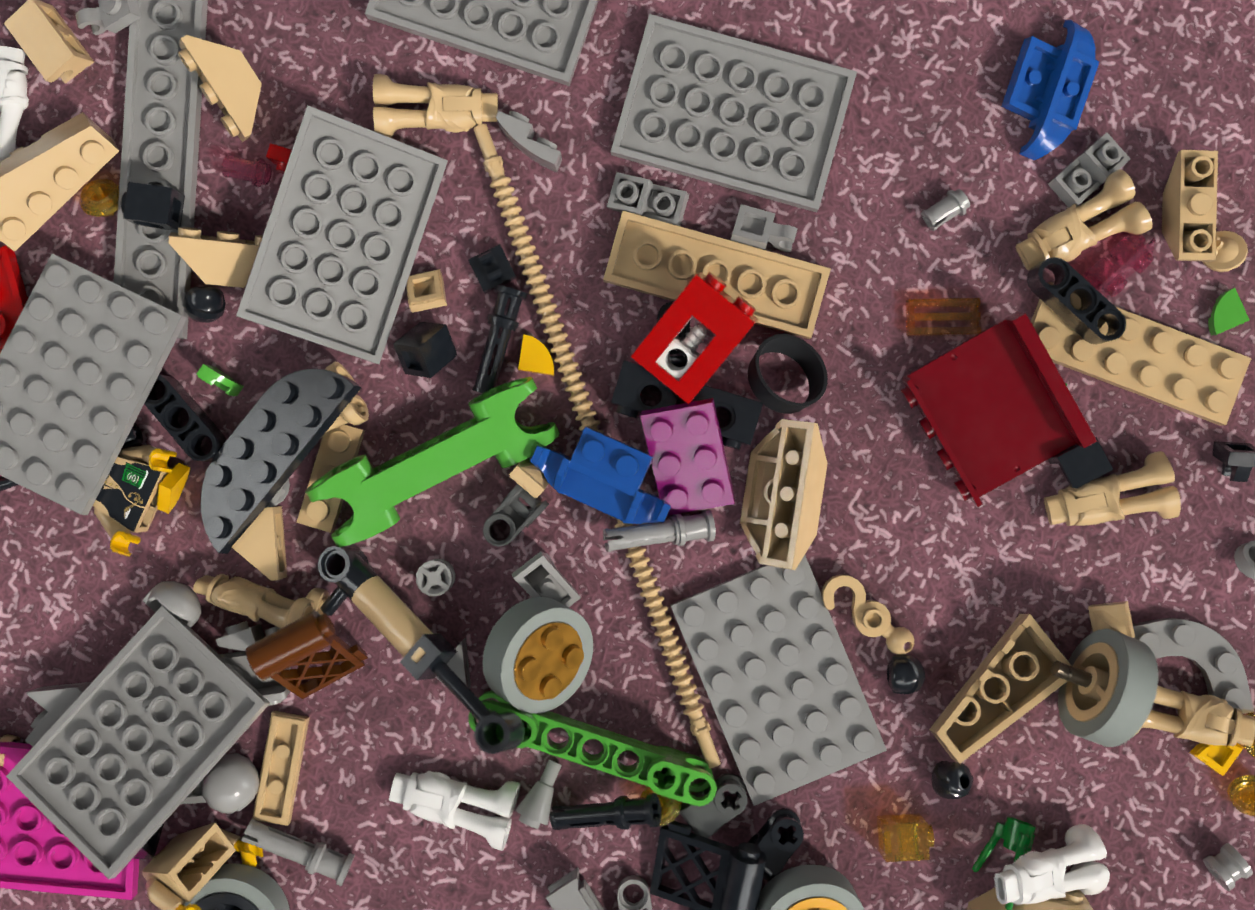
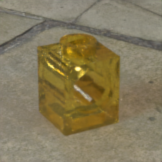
M920 813L877 816L879 853L885 862L930 860L929 847H934V832L931 824H928Z

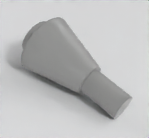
M550 759L548 760L540 781L535 783L515 809L516 812L521 814L520 822L536 829L539 828L540 824L548 825L554 791L553 785L562 766L561 764Z

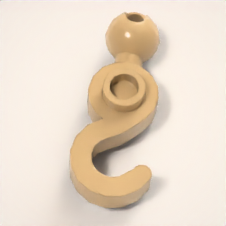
M839 574L825 582L821 594L826 609H834L835 591L839 587L847 586L853 593L852 618L856 629L860 633L868 637L882 635L886 639L888 649L896 655L907 654L913 649L915 639L912 632L905 627L895 628L892 626L891 615L885 605L875 600L866 601V592L859 580L849 575ZM910 642V647L904 650L905 643Z

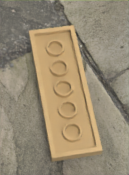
M622 211L603 282L675 301L697 273L701 272L706 276L708 272H711L726 284L724 291L733 299L740 296L756 309L753 313L758 318L755 323L756 325L811 339L831 268Z
M1072 293L1070 296L1071 305L1073 308L1080 310L1081 299L1078 295ZM1039 299L1031 323L1054 363L1219 426L1227 425L1251 361L1250 357L1118 307L1116 308L1121 311L1126 320V329L1123 335L1113 341L1097 345L1090 344ZM1099 318L1097 323L1098 330L1106 335L1108 332L1107 322Z

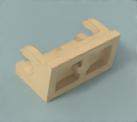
M27 0L4 22V25L43 78L48 82L52 83L60 77L64 83H67L87 66L94 63L57 10L50 4L40 0Z

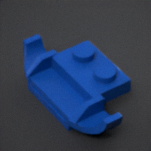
M1065 20L1063 27L1068 32L1065 43L1060 46L1054 47L1034 36L1024 39L1001 107L1030 120L1028 127L1033 129L1034 133L1028 143L1021 147L1019 154L1032 160H1037L1057 148L1073 130L1077 129L1099 65V61L1095 60L1096 47L1090 31L1072 20Z
M590 427L584 428L572 458L538 445L530 462L541 470L547 482L559 494L571 497L619 519L623 523H664L671 507L669 503L640 489L654 456Z

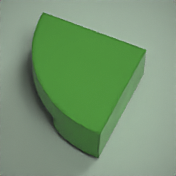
M1236 288L1225 291L1216 299L1211 318L1208 320L1211 336L1249 321Z
M203 364L196 373L197 377L209 385L215 384L225 391L226 394L237 397L244 387L215 366Z

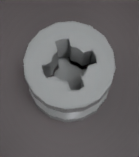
M433 559L419 567L416 573V583L422 593L428 596H439L452 588L456 573L448 561Z
M1229 843L1223 845L1220 853L1216 856L1209 855L1203 859L1211 875L1227 891L1235 888V882L1240 878L1248 879L1253 875L1249 864Z

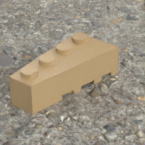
M83 112L41 135V139L25 148L21 146L10 153L11 156L0 161V241L13 251H16L119 152L112 138Z
M1019 614L929 730L949 756L960 764L1068 682L1051 674V666L1055 661L1071 665L1030 614Z

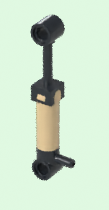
M338 546L328 547L322 552L318 560L319 573L323 579L337 585V588L321 606V611L324 614L332 616L348 597L403 656L400 663L416 680L434 679L437 676L479 721L475 727L474 736L478 747L485 753L496 754L512 750L522 743L525 728L520 717L510 712H491L447 665L457 653L456 649L441 634H433L368 565V559L364 552L356 548ZM343 559H345V568L342 571L341 565ZM498 724H500L504 730V739L502 740V742L496 736V727Z

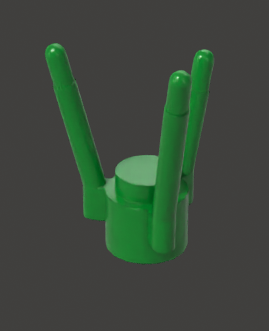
M1007 816L1005 824L997 822L993 835L980 853L972 870L976 873L980 870L1000 838L1004 839L1003 847L1016 852L1014 862L1021 855L1030 852L1035 838L1036 827ZM1014 903L1005 904V908L1012 910Z

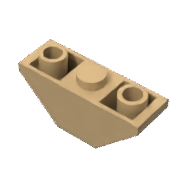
M190 35L180 38L179 46L182 50L178 52L181 61L189 72L195 70L201 78L203 84L199 85L208 102L211 105L217 103L225 115L221 117V121L232 137L238 135L242 142L249 139L252 133L262 83L242 52Z
M1180 150L1176 156L1163 192L1162 234L1176 261L1213 262L1216 260L1218 151Z
M178 227V233H170L169 244L205 284L244 288L247 285L263 235H255V240L251 241L239 239L240 234L235 232L217 231V237L201 235V229Z

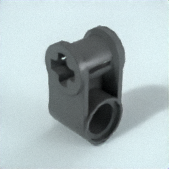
M517 484L484 523L483 534L485 539L493 546L500 547L510 544L526 527L528 528L549 503L546 500L540 501L538 498H534ZM520 497L531 506V510L519 500ZM500 519L506 521L510 526L508 538L502 541L495 539L491 534L492 524Z
M724 774L715 780L717 787L716 795L707 805L694 806L684 802L680 804L677 810L686 823L692 827L694 834L708 838L716 833L724 824L745 810L747 805L746 786L738 775ZM710 786L706 790L696 792L692 795L695 797H703L706 794H708ZM728 790L731 794L736 793L737 798L732 799L730 796L724 798V791Z

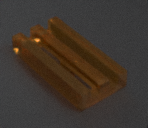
M980 298L906 300L907 336L977 335L981 332V327H979V320H981V312H979ZM970 307V312L914 313V308ZM970 320V327H915V321Z

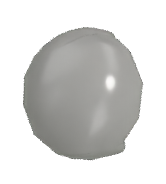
M162 581L158 583L143 598V602L154 612H157L161 606H164L182 619L189 628L199 620L201 615V605L196 593L188 585L176 581Z
M239 753L225 754L203 778L202 796L209 807L223 814L239 812L248 806L258 792V771L250 758Z

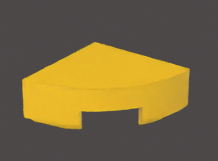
M523 334L518 370L554 376V362L548 349L538 339Z
M181 463L175 465L172 468V473H168L158 484L157 509L168 514L179 500L189 476L190 467Z
M1199 743L1189 753L1219 775L1224 776L1244 747L1238 743L1235 746Z

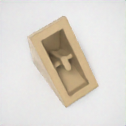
M282 506L264 508L232 546L235 551L270 581L287 578Z

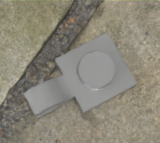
M98 0L99 7L84 8L75 14L78 28L83 29L91 25L94 35H100L106 30L116 34L141 18L137 0Z
M741 204L731 241L763 250L766 249L767 242H769L780 251L791 252L797 228L790 225L773 223L775 213Z

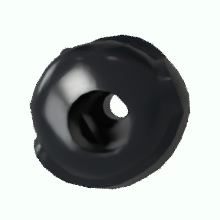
M213 286L193 287L188 292H185L184 305L188 316L192 320L200 323H210L218 320L224 314L225 298L219 288Z
M911 655L892 656L887 665L888 685L892 692L896 694H911L919 691L925 681V671L921 662Z
M940 761L932 770V787L935 793L942 798L960 799L969 794L973 784V775L963 763Z

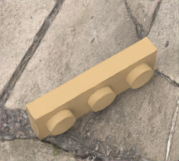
M345 424L326 432L322 438L307 488L333 468L357 457L365 430ZM305 493L296 523L333 533L343 499L329 498L311 502Z

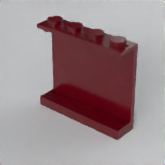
M1017 311L901 378L906 386L901 389L906 402L911 409L917 406L923 416V419L918 421L929 440L935 437L941 447L936 452L946 470L953 468L959 479L954 482L956 489L964 501L971 499L977 507L983 505L979 497L1076 444L1086 448L1097 442L1027 314Z

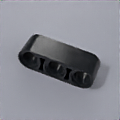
M1057 257L1048 258L1036 264L1028 272L1027 284L1031 291L1085 341L1097 345L1116 340L1123 335L1126 329V320L1121 311L1065 260ZM1044 268L1053 272L1055 277L1053 285L1046 283L1044 280ZM1072 293H1075L1081 299L1080 310L1073 308L1071 305L1070 296ZM1099 318L1107 322L1108 332L1106 335L1098 330L1097 323Z
M161 374L158 375L144 405L190 458L196 461L211 462L219 449L227 441L224 434L175 378ZM163 382L166 391L164 396L158 400L155 396V388L158 383ZM186 409L189 414V420L184 427H181L178 423V415L181 410ZM206 436L210 437L213 445L208 454H204L201 450V442Z

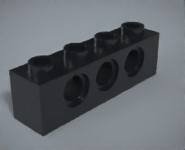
M624 360L611 404L618 406L617 413L637 418L638 412L641 413V411L675 405L680 397L641 365ZM704 385L692 401L713 398L715 408H723L728 412L729 423L724 428H720L723 445L740 450L742 444L751 445L763 404ZM647 387L657 388L661 393L660 403L656 406L645 405L640 398L643 389Z

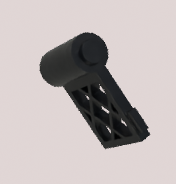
M673 820L670 821L669 825L664 824L661 827L650 894L694 910H757L767 859L759 846L743 842L739 846L732 847L691 833V826ZM669 838L680 841L688 854L675 859L668 848ZM709 851L721 855L719 867L709 871L699 854ZM692 859L702 875L691 882L680 867V864ZM671 869L682 885L676 890L661 885L663 874ZM706 881L714 894L713 903L700 899L693 887Z

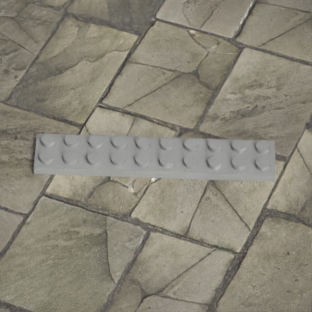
M137 0L141 18L129 25L113 283L186 317L187 320L177 339H187L189 316L184 305L185 292L190 290L191 267L169 244L170 233H178V231L137 226L123 219L121 199L122 195L127 192L128 182L173 188L185 196L181 227L194 228L202 91L199 85L203 84L195 70L192 72L188 71L181 61L178 52L182 50L179 46L180 38L185 35L206 40L208 0Z

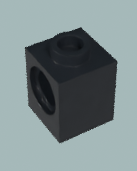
M128 182L127 192L122 195L121 199L123 219L137 226L178 231V227H181L185 196L169 187Z

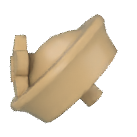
M1217 231L1216 260L1213 262H1202L1213 271H1230L1239 267L1245 261L1248 253L1247 243L1235 232Z

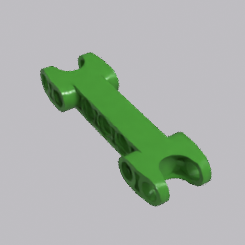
M520 378L496 386L475 397L468 403L474 418L375 468H372L366 455H360L333 468L311 484L305 491L311 502L329 498H341L347 501L353 509L352 517L332 533L331 537L338 547L348 546L385 531L400 520V516L394 507L395 505L494 455L500 467L507 468L533 456L537 445L546 447L552 443L560 434L554 422L528 427L521 425L515 420V411L518 405L537 389L533 378Z
M492 690L483 693L479 697L480 701L492 711L497 713H514L521 720L527 722L524 739L517 748L529 747L648 786L659 795L694 806L707 805L716 795L717 787L712 769H709L708 764L701 757L668 746L657 747L551 711L538 714L525 713L509 704ZM488 698H495V699H497L499 702L494 701V700H486V699H488ZM469 713V724L472 730L475 732L477 721L476 718L471 713ZM498 724L496 727V736L502 742V740L504 739V730L502 726ZM556 727L562 728L568 733L569 738L563 743H556L549 737V731ZM597 739L603 744L604 748L598 754H590L586 752L583 744L587 740ZM623 751L635 752L638 756L637 762L630 766L623 765L618 760V756ZM698 778L705 779L699 784L692 783V781ZM710 786L708 794L703 797H695L690 793L704 791Z

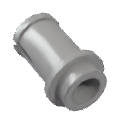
M961 189L956 191L949 190L947 197L927 210H923L921 215L928 228L935 231L958 214L961 216L965 215L966 209L970 207V201Z

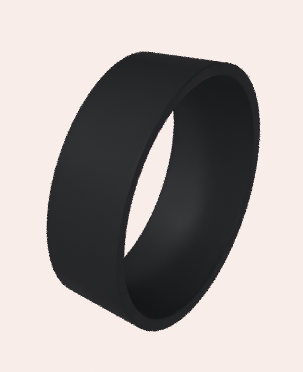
M778 334L764 340L748 367V381L754 395L766 407L779 413L792 414L803 410L817 402L827 388L828 376L822 358L810 344L793 335ZM776 352L789 356L796 361L808 379L809 394L804 403H795L785 400L774 393L761 375L759 356L765 353Z

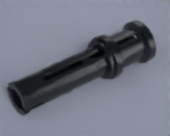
M496 285L495 290L498 294L493 312L487 316L488 324H491L473 391L485 393L496 387L511 331H515L519 326V322L516 320L521 302L527 298V293ZM508 298H509V299H510V303H509V306H508L507 314L505 315V314H504V311H505L506 304H507V301H508ZM500 327H501V328H502L501 336H500V338H498L497 336H498V333H499V329H500ZM495 344H497L498 346L492 364L491 372L488 375L487 372L491 362Z
M649 793L646 798L629 799L628 796H619L614 802L554 806L551 809L553 812H550V822L554 830L616 825L621 830H628L631 825L648 824L651 828H656L661 823V803L656 793Z

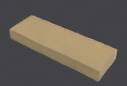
M278 711L271 713L252 819L285 826L291 823L310 717Z

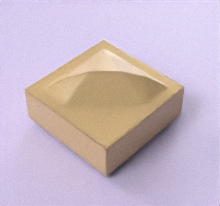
M440 269L409 276L406 289L408 304L412 313L447 306L443 276Z
M525 459L517 463L509 475L531 496L538 498L547 487L548 482L541 470L531 463V460Z
M1128 601L1095 604L1088 607L1093 632L1100 629H1111L1132 638L1135 637Z

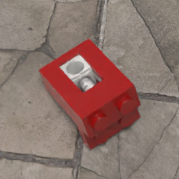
M701 272L694 276L631 356V358L688 404L758 320L753 315L756 309L742 297L738 296L736 299H733L724 291L726 284L711 272H708L706 276ZM694 316L698 320L695 321L696 326L690 327L691 331L686 333L685 339H681L678 335ZM708 328L716 336L703 352L699 354L696 351V347L699 348L698 345L701 342L704 343L702 340L705 336L708 337L706 335ZM672 349H681L686 353L688 358L686 366L677 367L672 364L669 357Z

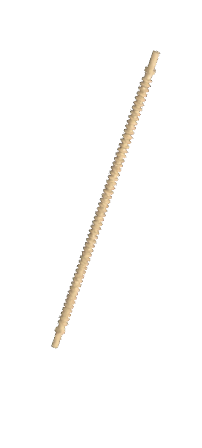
M487 124L478 125L473 130L485 160L483 162L484 168L493 181L490 187L496 189L493 196L500 199L497 203L499 208H503L500 215L507 219L504 225L505 227H510L508 236L514 238L511 245L517 247L518 250L515 251V255L521 257L518 264L524 266L525 269L522 271V274L528 276V280L525 283L532 287L529 294L535 295L533 304H538L539 306L536 313L542 315L540 323L546 325L543 332L549 334L550 338L547 339V342L553 344V348L550 351L557 355L554 362L560 364L558 372H563L564 374L561 381L567 383L565 391L571 393V397L568 400L570 402L573 401L575 405L572 407V411H577L578 413L575 420L582 423L579 430L583 431L585 427H590L604 433L603 430H598L597 428L600 421L594 420L596 411H591L590 409L593 402L588 401L586 398L589 392L583 390V386L586 383L579 379L582 376V372L576 371V367L579 364L572 360L575 353L569 351L571 343H566L565 341L568 334L562 332L564 323L558 322L561 315L560 313H555L554 309L557 308V304L551 302L554 296L547 292L550 285L544 283L546 275L540 273L543 266L537 264L539 255H534L533 251L536 247L535 245H530L532 236L526 234L529 227L523 226L522 222H524L525 217L519 215L522 208L516 206L515 203L518 201V198L512 196L515 189L508 185L511 182V178L505 176L504 162L502 157L498 156ZM617 519L618 523L615 524V528L633 526V524L623 523L619 519ZM641 546L627 548L628 553L626 557L632 560L629 567L635 568L636 572L633 573V577H638L639 579L636 586L642 588L643 592L640 593V596L646 598V602L643 605L650 609L647 616L653 617L651 626H656L657 628L654 635L660 637L661 640L658 642V645L664 647L661 654L668 658L665 661V665L671 667L669 675H674L675 677L672 684L677 685L679 688L676 691V695L682 696L679 703L686 707L683 710V714L689 716L691 733L693 736H696L709 769L717 767L721 762L709 732L711 730L710 724L706 721L701 711L704 705L698 703L700 694L694 693L697 686L696 684H691L690 680L693 679V675L687 673L690 667L688 664L683 663L686 656L680 654L682 645H677L676 643L679 636L673 635L672 631L675 630V626H670L669 624L672 617L665 614L668 607L662 605L664 596H659L658 594L661 587L655 586L654 582L657 581V577H652L651 575L654 568L647 565L650 558L644 556L646 548Z

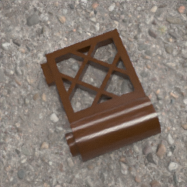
M317 611L305 615L246 647L245 651L252 670L261 680L271 677L301 699L365 666L364 660L368 658L366 652L357 644L350 647L335 634V628L330 618L326 614L320 615ZM329 645L331 646L329 651L318 652ZM345 661L340 665H333L334 662ZM323 663L319 667H309L310 664ZM290 666H298L297 669H287ZM303 679H312L303 685L301 684Z

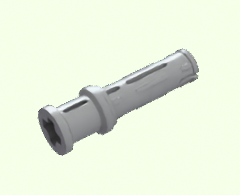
M709 509L702 510L701 514L683 517L681 514H673L669 521H664V523L656 522L603 530V540H609L607 541L608 543L604 544L607 552L672 542L677 546H683L686 541L705 539L707 542L714 541L716 535L714 517Z
M254 819L249 822L244 832L245 835L242 838L244 843L257 846L306 866L305 870L311 875L317 872L336 880V885L339 886L343 885L355 857L351 853L346 856L327 848V844L324 842H317L316 845L266 826Z

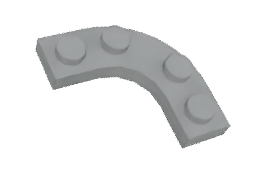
M1161 618L1133 624L1134 638L1146 643L1153 651L1156 659L1167 656H1183L1190 659L1201 670L1206 682L1208 695L1225 699L1232 707L1241 709L1242 714L1254 712L1244 666L1234 648L1223 636L1205 625L1179 618Z

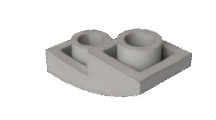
M498 111L496 119L505 136L533 161L557 173L562 162L561 152L556 150L557 145L544 138H537L536 141L532 140L535 133L532 124L529 123V118L515 111H510L509 114Z
M1105 133L1052 179L1048 185L1067 207L1073 204L1078 206L1103 184L1111 173L1123 167L1130 160V157L1108 133Z
M616 172L607 207L620 213L627 211L681 226L689 194L687 191L653 184L649 179Z
M245 621L227 627L228 635L217 638L216 642L219 647L246 651V647L265 638L261 624L249 627L248 622ZM275 626L264 630L266 637L280 630V628Z

